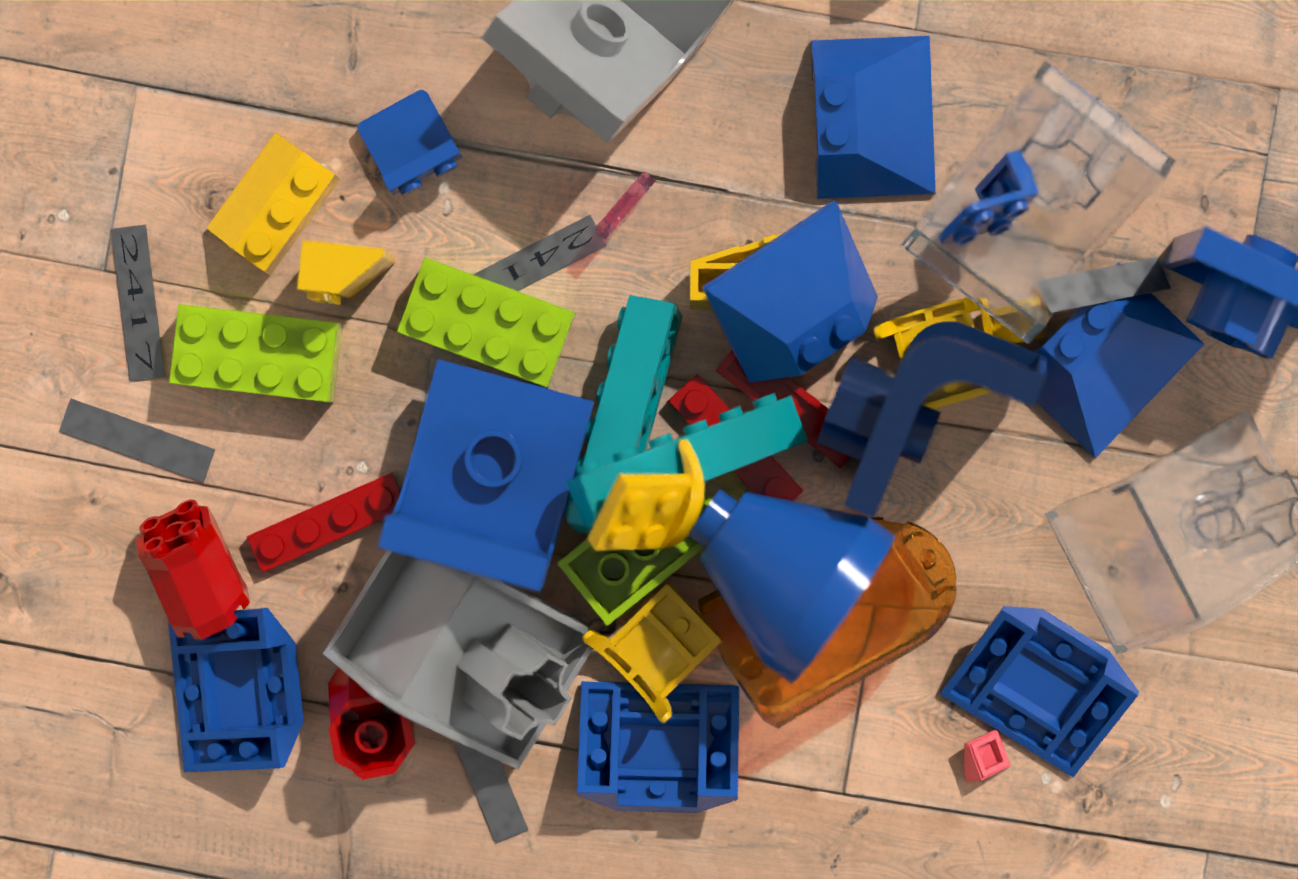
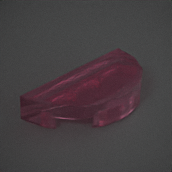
M646 172L644 174L641 173L595 227V232L607 240L637 207L656 180Z

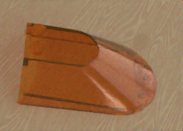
M870 517L895 535L893 543L868 585L837 630L808 668L792 684L763 665L718 590L698 600L701 615L725 639L717 647L724 663L763 721L779 729L915 650L940 630L952 611L957 592V580L953 560L946 547L936 536L925 528L909 521L906 524L884 521L883 517Z

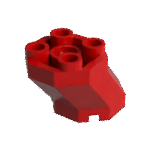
M189 499L179 504L176 509L161 516L150 517L140 525L139 530L142 534L136 540L138 557L149 575L176 635L186 638L185 633H191L194 639L203 640L230 627L237 619L234 613L240 605L245 610L250 604L247 585L237 569L219 526L208 506H199L196 500Z
M338 667L328 682L330 717L328 731L334 761L354 772L353 774L362 780L395 774L415 745L414 721L376 699Z

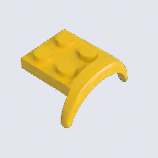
M973 296L922 308L879 324L873 330L877 340L893 335L900 362H902L910 343L921 330L931 324L942 321H955L974 327L970 312L989 308L991 306L990 300L987 296ZM954 382L932 391L922 404L936 409L989 394L993 391L973 383Z
M681 439L678 443L684 465V474L618 475L587 538L595 550L670 548L681 543L689 535L702 508L704 480L698 458L688 440Z
M670 582L657 592L611 639L594 630H589L582 636L585 644L601 654L631 683L662 723H665L672 716V709L666 697L725 640Z

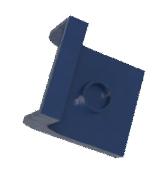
M942 321L927 326L914 337L896 374L851 357L816 442L861 460L844 506L874 518L899 456L917 464L921 463L941 414V411L922 404L932 391L949 383L967 382L1034 407L1046 379L1047 356L969 325L955 321Z

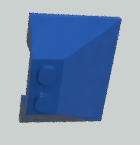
M930 36L811 40L817 158L815 159L817 199L936 194Z
M834 200L702 287L746 380L750 383L804 374L866 332L878 298L838 203Z
M1152 293L1079 307L1040 348L1034 350V352L1047 356V375L1036 403L1092 457L1096 458L1199 351L1204 343Z
M1003 606L941 689L940 694L1069 776L1074 777L1138 697L1139 690L1109 650L1049 612L1039 608Z
M268 608L235 610L234 613L237 619L230 627L203 640L194 639L191 633H185L186 638L178 637L168 620L184 772L279 769L285 767L304 722L296 643Z
M581 681L577 796L616 811L699 813L738 800L739 686L679 684L666 697L672 709V716L665 723H662L631 683Z

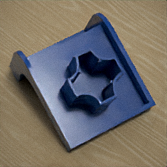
M1203 227L1174 238L1162 266L1202 285L1185 322L1198 327L1206 332V335L1233 348L1248 351L1264 359H1273L1288 326L1298 329V269H1295L1298 262L1297 254L1275 242L1256 235L1247 234L1243 243H1240L1208 227Z
M437 359L403 487L394 511L386 515L378 547L540 591L548 574L570 494L566 481L574 478L594 401Z

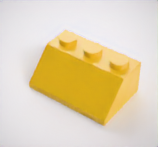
M275 132L206 228L262 271L272 274L340 178Z
M302 240L297 289L306 292L308 300L322 304L341 305V298L352 299L395 263V255L383 248Z

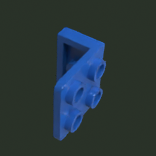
M425 90L414 92L361 121L358 125V131L378 166L384 183L393 195L400 192L402 196H405L423 186L422 179L433 173L440 177L452 171L458 166L456 161L463 158L433 101Z
M1021 150L1006 153L974 188L980 201L965 206L941 232L938 238L942 245L955 242L956 246H961L975 240L978 235L988 232L990 236H997L1012 228V221L1029 210L1028 205L1040 192L1034 181L1033 171L1029 164L1026 163Z

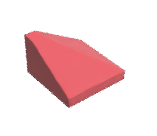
M996 729L964 744V776L967 782L981 781L1011 766Z

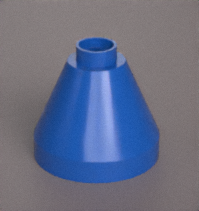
M719 489L695 523L688 537L705 548L699 560L763 665L792 684L808 668L847 616L886 556L895 535L868 516L744 492L737 501Z

